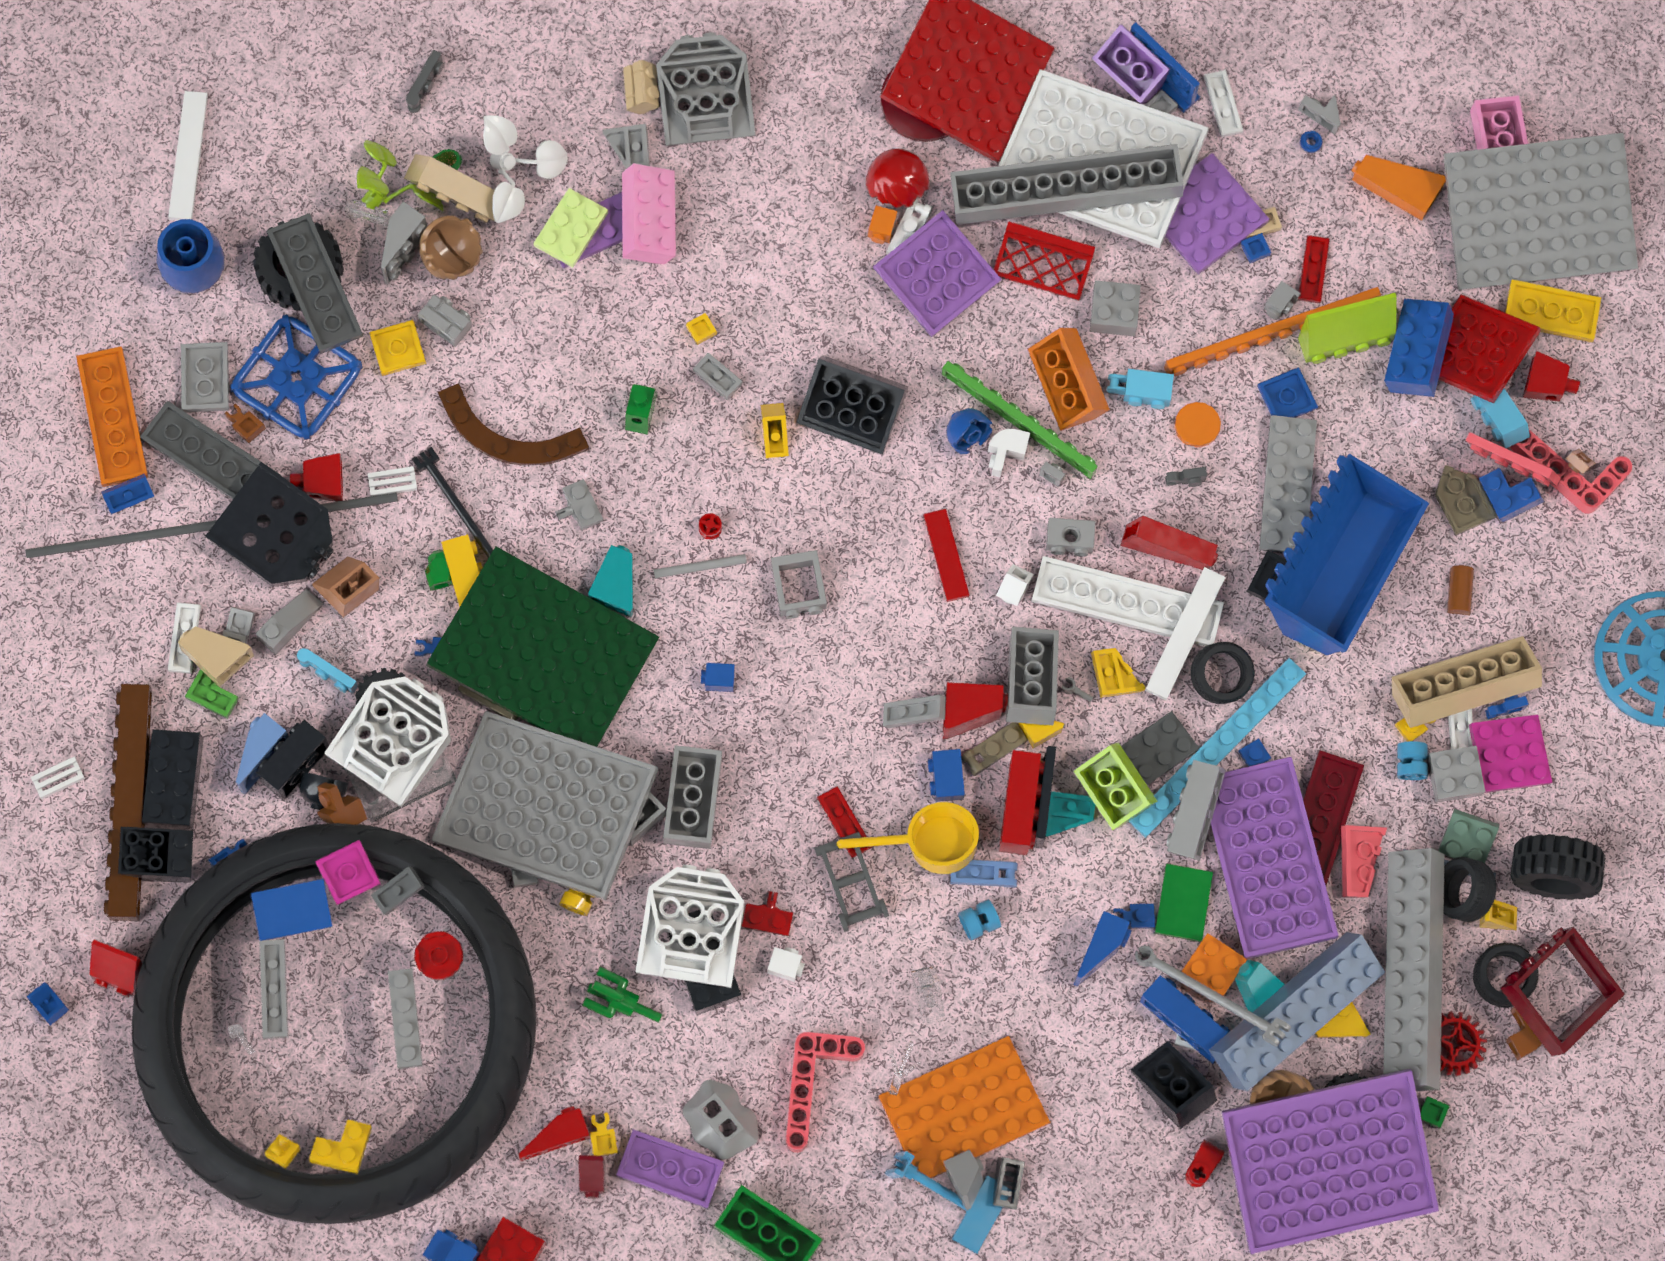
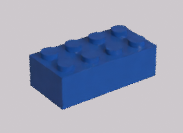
M1404 298L1384 379L1389 392L1428 397L1435 396L1454 317L1448 302Z

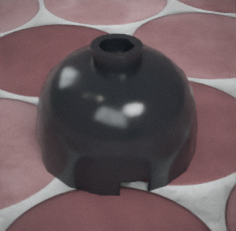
M303 772L300 780V793L305 801L311 803L310 808L321 810L325 807L319 800L320 794L317 786L325 782L337 785L341 798H343L349 783Z

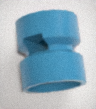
M1409 741L1397 744V758L1401 760L1397 764V778L1401 780L1427 779L1428 764L1424 762L1428 758L1427 743Z
M989 899L976 904V909L969 907L958 913L959 920L970 941L983 936L985 930L990 933L1001 928L999 916ZM982 914L985 920V923L983 924L981 923L978 915Z

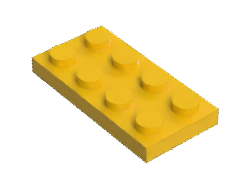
M1512 279L1509 286L1505 313L1540 327L1543 333L1593 343L1601 297Z

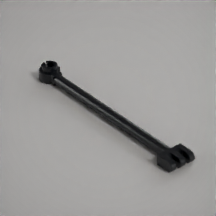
M432 447L427 448L428 453L431 455L430 458L426 456L424 451L419 453L423 459L422 463H420L416 456L411 458L420 472L425 469L428 470L489 558L493 548L436 467L435 463L440 459Z

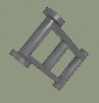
M857 832L840 839L861 838V836ZM840 839L817 846L814 850L817 857L822 855L842 911L838 916L844 932L849 931L848 926L883 914L885 918L889 917L884 899L878 900L860 847L854 849L862 871L837 880L835 879L826 853L839 849L836 843ZM866 880L875 906L848 915L839 889Z

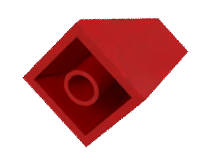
M947 682L945 689L946 710L945 720L943 721V739H950L1000 720L1001 713L1006 712L1008 693H1003L1004 685Z

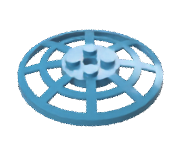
M1656 591L1633 596L1622 602L1609 614L1597 634L1594 647V663L1601 687L1618 709L1641 723L1665 727V718H1662L1665 706V661L1660 657V653L1665 651V628L1654 631L1645 621L1653 617L1665 616V609L1652 610L1639 615L1631 606L1638 601L1648 598L1665 597L1664 591ZM1623 611L1632 621L1623 631L1619 643L1604 642L1611 623ZM1636 626L1646 636L1640 646L1626 644L1630 633ZM1603 652L1617 653L1618 666L1624 680L1614 688L1611 686L1604 669ZM1625 654L1637 655L1640 669L1632 675L1627 668ZM1646 676L1651 681L1658 683L1657 695L1645 690L1637 682ZM1631 687L1641 697L1655 702L1653 716L1646 715L1632 708L1619 695Z

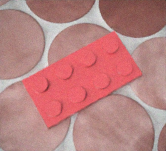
M1469 432L1465 440L1471 445L1470 449L1475 454L1486 459L1489 455L1491 459L1495 460V463L1505 468L1511 465L1515 472L1525 477L1531 474L1537 482L1549 487L1550 483L1557 486L1560 477L1554 470Z

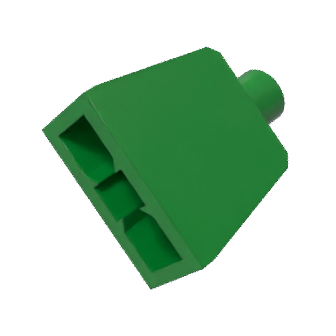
M637 384L632 385L625 414V430L648 435L657 398L655 388ZM637 418L640 419L642 422H636L632 419Z

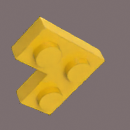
M347 1119L340 1142L316 1137L309 1158L310 1163L358 1174L372 1126Z

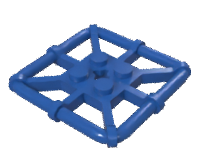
M286 314L282 315L283 318L275 322L260 344L252 349L251 356L234 377L230 385V391L240 400L262 413L265 419H271L292 434L307 440L319 430L334 408L339 407L341 404L340 400L356 380L363 366L362 362L353 354L340 346L330 351L349 363L324 368L314 361L320 353L317 345H315L308 356L294 348L291 326L314 340L308 325ZM285 327L288 350L281 360L277 361L266 354L265 351ZM260 358L275 367L266 379L242 383ZM300 372L302 380L292 382L291 374ZM349 372L333 395L319 388V385L327 375ZM268 386L279 393L271 406L268 407L244 391ZM315 393L326 400L327 403L308 427L305 404ZM285 398L299 407L302 428L276 412Z

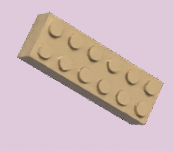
M1524 636L1392 677V696L1410 728L1542 687V667Z

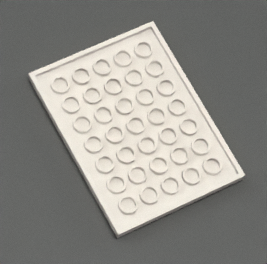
M1039 70L999 166L1177 144L1184 191L1209 127ZM1181 197L1057 213L1160 248Z

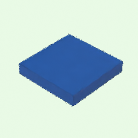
M1299 367L1257 384L1271 415L1296 418L1318 409V405Z

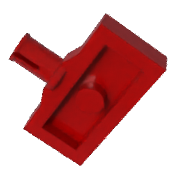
M768 891L766 905L746 904L742 927L789 937L794 913L775 907L779 893L774 892L773 900L771 901L773 891Z

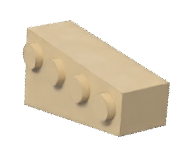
M414 155L404 177L405 180L416 184V187L427 193L430 191L436 194V198L446 203H449V201L455 203V207L463 212L468 213V211L475 213V218L485 223L488 220L495 221L492 210L494 189L430 156Z

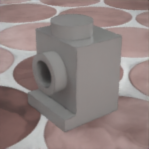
M1281 281L1265 304L1264 309L1267 315L1275 320L1279 319L1283 313L1287 315L1294 303L1296 304L1300 293Z

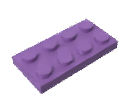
M622 192L597 203L608 209V214L577 262L623 241ZM559 260L563 269L569 266Z
M633 1129L616 1176L708 1209L724 1162Z

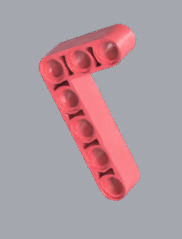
M1530 430V437L1525 439V443H1516L1510 446L1513 452L1548 468L1556 467L1560 474H1557L1560 480L1557 486L1551 485L1580 511L1586 514L1595 512L1621 485L1632 470V462L1627 457L1620 456L1615 458L1590 483L1581 474L1574 472L1565 460ZM1532 452H1539L1542 455V459L1535 458ZM1615 466L1622 467L1624 473L1617 472ZM1573 482L1577 489L1569 488L1567 483ZM1600 482H1606L1610 489L1602 488ZM1585 498H1591L1595 505H1589Z
M803 1032L796 1038L786 1133V1146L791 1152H802L808 1143L816 1058L858 1061L864 1056L865 1044L860 1038ZM804 1039H808L812 1042L813 1047L809 1050H803L800 1048L799 1043ZM826 1042H833L836 1044L837 1049L829 1053L824 1050L823 1045ZM851 1044H857L861 1051L857 1055H852L848 1052L847 1047ZM801 1063H806L810 1066L811 1070L807 1074H801L798 1072L797 1066ZM798 1087H804L808 1090V1095L805 1098H798L795 1095V1090ZM796 1111H802L805 1113L806 1119L802 1122H796L792 1115ZM794 1135H800L804 1142L800 1146H793L790 1138Z

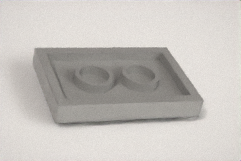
M227 342L181 344V410L184 412L229 410Z

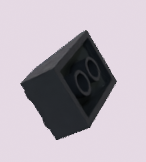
M1168 1041L1131 1069L1133 1075L1164 1114L1179 1129H1182L1217 1101L1214 1086Z

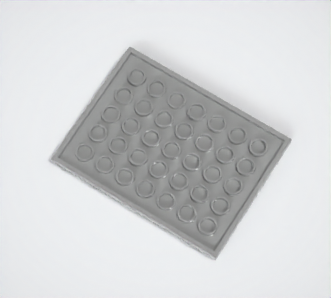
M1624 133L1443 154L1458 290L1510 284L1512 279L1530 282L1638 269Z
M485 711L432 841L436 844L606 900L659 769L657 766Z

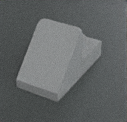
M1306 95L1301 101L1298 110L1333 134H1336L1341 124L1336 96L1334 95L1324 108L1317 99Z

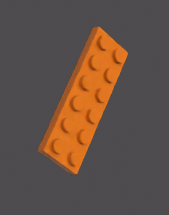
M122 346L76 356L102 487L120 484L142 474L149 478Z

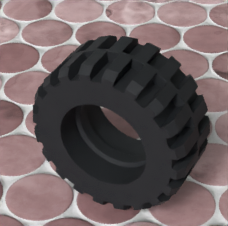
M284 221L277 223L278 226L284 224ZM316 222V229L341 283L340 276H343L344 268L339 245L336 239L333 238V234L328 229L324 231L323 225ZM267 233L266 237L261 236L258 241L260 247L257 246L254 250L255 259L253 260V266L258 283L264 294H268L269 300L273 303L278 301L280 307L287 309L291 305L293 310L300 311L301 308L288 279L281 276L277 270L279 258Z
M1555 834L1529 835L1519 839L1514 845L1510 877L1516 887H1520L1521 890L1528 891L1530 894L1541 895V897L1567 900L1592 898L1602 889L1606 858L1599 846L1593 845L1589 841H1582L1579 838H1570L1564 835L1556 836Z

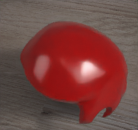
M899 148L886 150L871 163L866 176V188L872 198L876 197L882 204H892L895 208L902 206L911 208L915 200L922 198L924 192L929 190V172L924 162L916 154Z

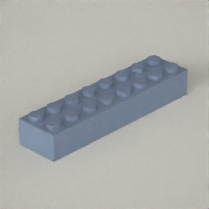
M1346 932L1252 1012L1271 1024L1277 1017L1291 1026L1289 1032L1279 1028V1030L1285 1033L1283 1039L1273 1036L1280 1042L1277 1047L1264 1041V1030L1244 1019L1212 1046L1209 1051L1232 1087L1249 1091L1386 972L1362 934Z

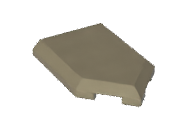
M1445 465L1435 496L1455 535L1495 519L1497 515L1477 476L1460 472L1453 467Z

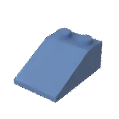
M265 713L261 717H256L251 723V729L248 732L236 783L244 795L259 779L257 775L259 764L264 759H269L275 753L273 750L280 741H285L289 737L287 731Z

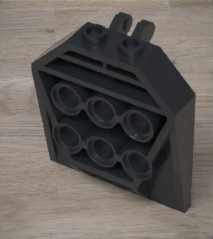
M263 462L259 463L258 467L205 535L208 540L272 587L306 582L308 578L313 579L320 570V562L323 559L327 561L334 551L332 548L333 539L328 509ZM277 498L282 499L285 502L284 506L280 509L273 508L271 506L273 500ZM304 515L307 517V522L304 525H297L294 522L295 517ZM262 517H267L271 522L268 527L262 528L258 526V520ZM283 534H291L293 541L289 544L282 543L280 538ZM247 536H254L257 539L253 546H246L244 544V539ZM271 552L279 554V560L275 563H270L266 560L267 555Z

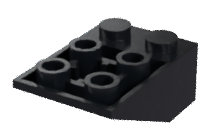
M121 827L118 874L163 882L189 883L192 869L194 830Z

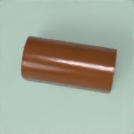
M1456 565L1450 568L1447 613L1471 615L1474 568L1465 565Z

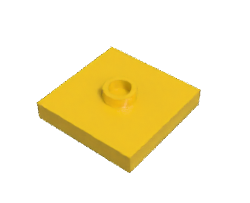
M414 320L369 332L382 376L426 364Z

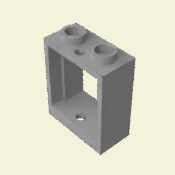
M817 550L771 558V568L781 617L786 616L787 619L799 617L800 613L809 612L810 615L822 613L823 609H827ZM813 566L819 599L785 604L779 571Z

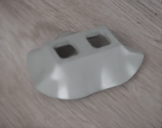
M714 1080L704 1081L697 1093L683 1108V1116L690 1125L694 1140L709 1149L721 1160L732 1158L758 1141L756 1115L752 1110L741 1105L736 1090L727 1084ZM715 1100L722 1108V1111L714 1118H709L703 1108ZM727 1119H731L737 1126V1130L729 1137H725L719 1130V1126Z

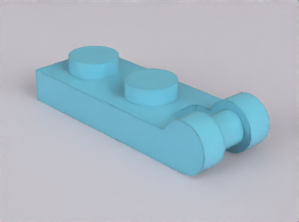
M302 648L298 651L297 658L303 667H313L316 669L315 674L323 680L330 678L336 682L334 686L343 693H346L348 690L353 694L358 688L356 680L310 650Z

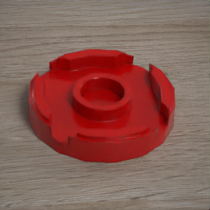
M434 931L425 935L416 946L414 960L418 970L424 976L433 980H445L454 976L460 970L464 951L460 942L453 935L444 931Z

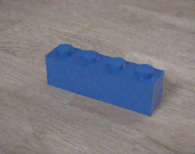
M1160 975L1141 996L1140 1003L1188 1042L1210 1063L1214 1064L1216 1060L1209 1049L1228 1034L1230 1029L1223 1024L1219 1025L1216 1023L1209 1011L1206 1009L1201 1010L1195 1005V1000L1187 993L1182 994L1176 989L1177 985L1171 979H1165Z

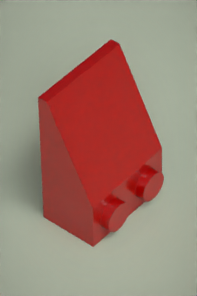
M93 939L89 975L95 979L94 984L107 989L108 985L117 988L116 993L129 998L130 994L134 995L143 962L137 956Z

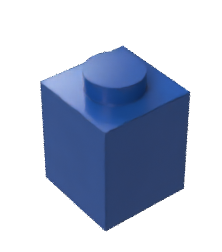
M706 663V670H701V684H705V691L733 692L735 664Z

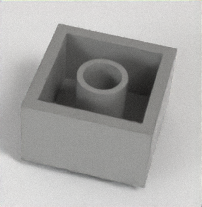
M1095 280L1089 332L1135 337L1141 285Z
M1477 745L1429 753L1427 763L1435 803L1477 797L1485 793Z

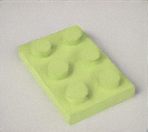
M568 188L534 241V247L574 268L607 216L608 209Z

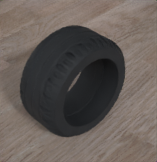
M1217 642L1201 649L1192 662L1190 672L1191 681L1197 693L1205 700L1215 704L1232 703L1244 697L1251 689L1255 676L1254 664L1250 655L1241 646L1231 642ZM1217 653L1230 655L1236 660L1240 668L1238 685L1234 690L1227 693H1220L1212 689L1205 678L1206 663L1211 656Z
M1458 857L1444 865V915L1464 922H1473L1487 914L1493 905L1497 890L1496 878L1487 864L1468 857ZM1470 874L1472 881L1471 891L1467 900L1461 905L1459 899L1460 887L1466 876Z
M1498 943L1486 949L1477 959L1473 969V982L1477 992L1486 1002L1497 1007H1514L1504 993L1499 992L1490 984L1487 977V966L1493 958L1498 956L1510 957L1521 965L1525 959L1532 955L1525 948L1514 943ZM1538 968L1525 979L1521 989L1527 998L1536 989L1539 978Z

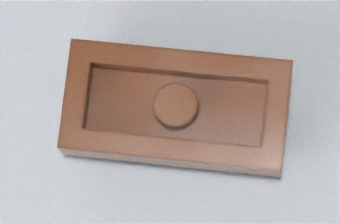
M1579 448L1572 451L1566 458L1569 461L1568 466L1576 473L1581 472L1584 474L1590 471L1596 464Z

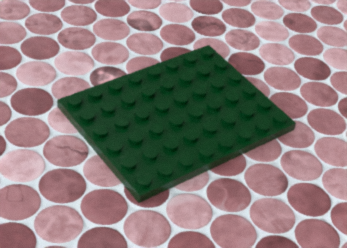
M495 546L430 656L426 666L537 728L598 747L659 640V636Z

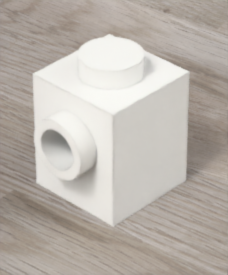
M1012 564L996 596L1002 598L1008 604L1017 606L1023 598L1034 574Z
M775 947L767 974L795 982L796 976L801 977L805 963H801L802 955L798 954L799 951L789 947H785V950Z

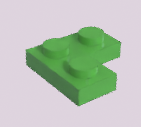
M201 669L185 695L186 699L228 719L239 700L238 696L218 687Z

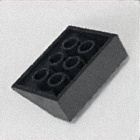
M822 355L818 358L796 423L883 454L909 386Z

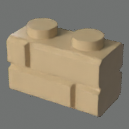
M639 60L634 62L633 65L630 64L624 67L627 111L645 114L650 112V110L658 108L660 93L657 87L656 65Z

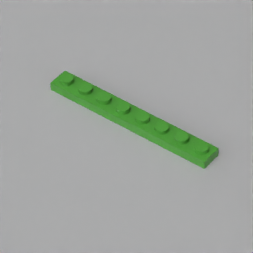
M947 361L943 366L942 375L1021 431L1030 432L1031 438L1091 479L1094 476L1098 466L1093 458L1088 455L1083 456L1077 452V448L1073 444L1063 442L1053 430L1040 426L1036 418L1031 415L1026 416L1016 404L1003 400L999 392L994 389L989 390L983 386V382L979 378L966 374L963 367L959 364H952Z

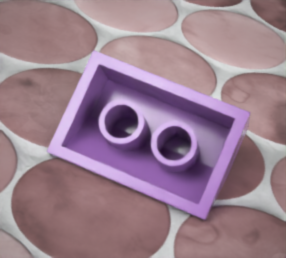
M1122 24L1119 25L1092 58L1140 104L1148 103L1163 86L1171 70Z

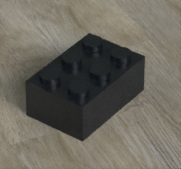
M306 720L296 723L289 732L290 736L285 741H280L273 750L275 753L269 759H264L257 768L259 770L257 775L261 783L283 801L300 783L302 773H309L325 755L324 753L329 747L326 737Z

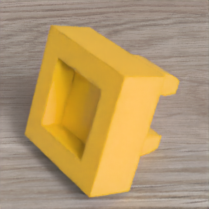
M279 1133L265 1151V1156L286 1169L300 1151V1146Z

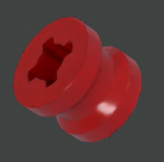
M713 513L703 515L699 520L700 535L707 540H713L720 536L722 522L719 516Z

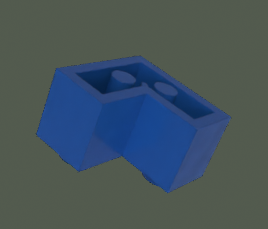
M1500 468L1479 478L1495 512L1502 522L1508 521L1545 502L1535 481L1531 477L1513 487L1510 486L1504 472Z
M445 1229L444 1232L436 1231L422 1255L429 1261H477L480 1254L476 1244L465 1238L462 1242L457 1239L458 1236Z

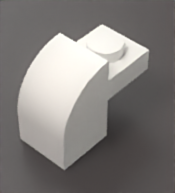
M1005 429L994 435L988 447V452L994 453L991 455L989 468H993L992 476L1001 477L1006 456L1024 460L1030 432Z

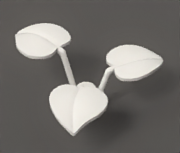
M487 115L483 117V141L485 148L491 153L490 164L493 168L499 169L498 173L502 174L509 182H501L497 185L493 194V217L496 223H501L518 216L525 204L523 191L515 188V182L505 171L511 170L515 163L537 164L536 171L538 176L551 179L558 176L564 170L568 156L567 152L558 142L546 140L536 149L537 160L514 158L508 152L510 151L509 146L517 141L515 125L504 117Z

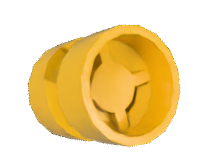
M569 888L568 891H564L559 905L579 915L588 916L592 906L591 898L595 897Z

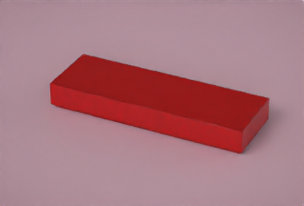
M1307 235L1299 287L1300 296L1298 300L1321 303L1329 238Z
M838 786L817 797L839 838L857 832L860 833L861 838L867 837ZM873 846L860 847L861 853L873 848ZM846 848L852 859L857 856L854 848Z

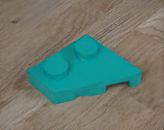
M1051 791L1046 837L1094 821L1095 803L1091 797Z

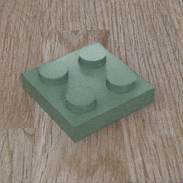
M1454 809L1438 852L1454 859L1468 857L1485 863L1499 830V824Z

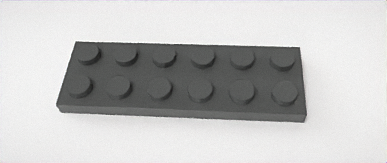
M310 213L267 230L320 354L363 337L362 330Z
M169 401L164 404L140 436L142 441L232 500L261 462Z

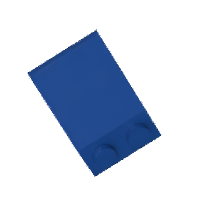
M1103 911L1073 985L1079 986L1114 956L1120 946L1125 948L1132 930L1128 929L1130 921Z

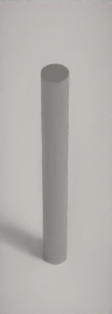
M742 554L653 569L656 579L745 564L747 560L746 555Z

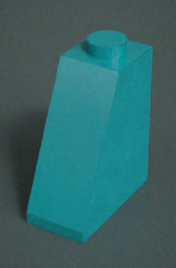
M611 545L588 592V597L609 609L631 618L633 615V555L628 548L622 545L617 547Z
M1247 960L1239 968V973L1235 977L1247 1010L1250 1012L1255 1011L1285 985L1263 964L1252 960Z

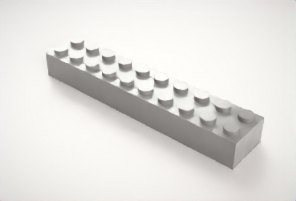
M1177 144L950 172L956 225L1183 197V179Z
M1432 848L1388 852L1383 1075L1410 1069L1412 1070L1416 1091L1440 1090L1444 854Z

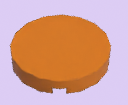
M1193 402L1187 404L1180 409L1175 418L1177 436L1183 443L1198 448L1208 446L1216 440L1220 432L1221 421L1219 415L1213 407L1206 403Z

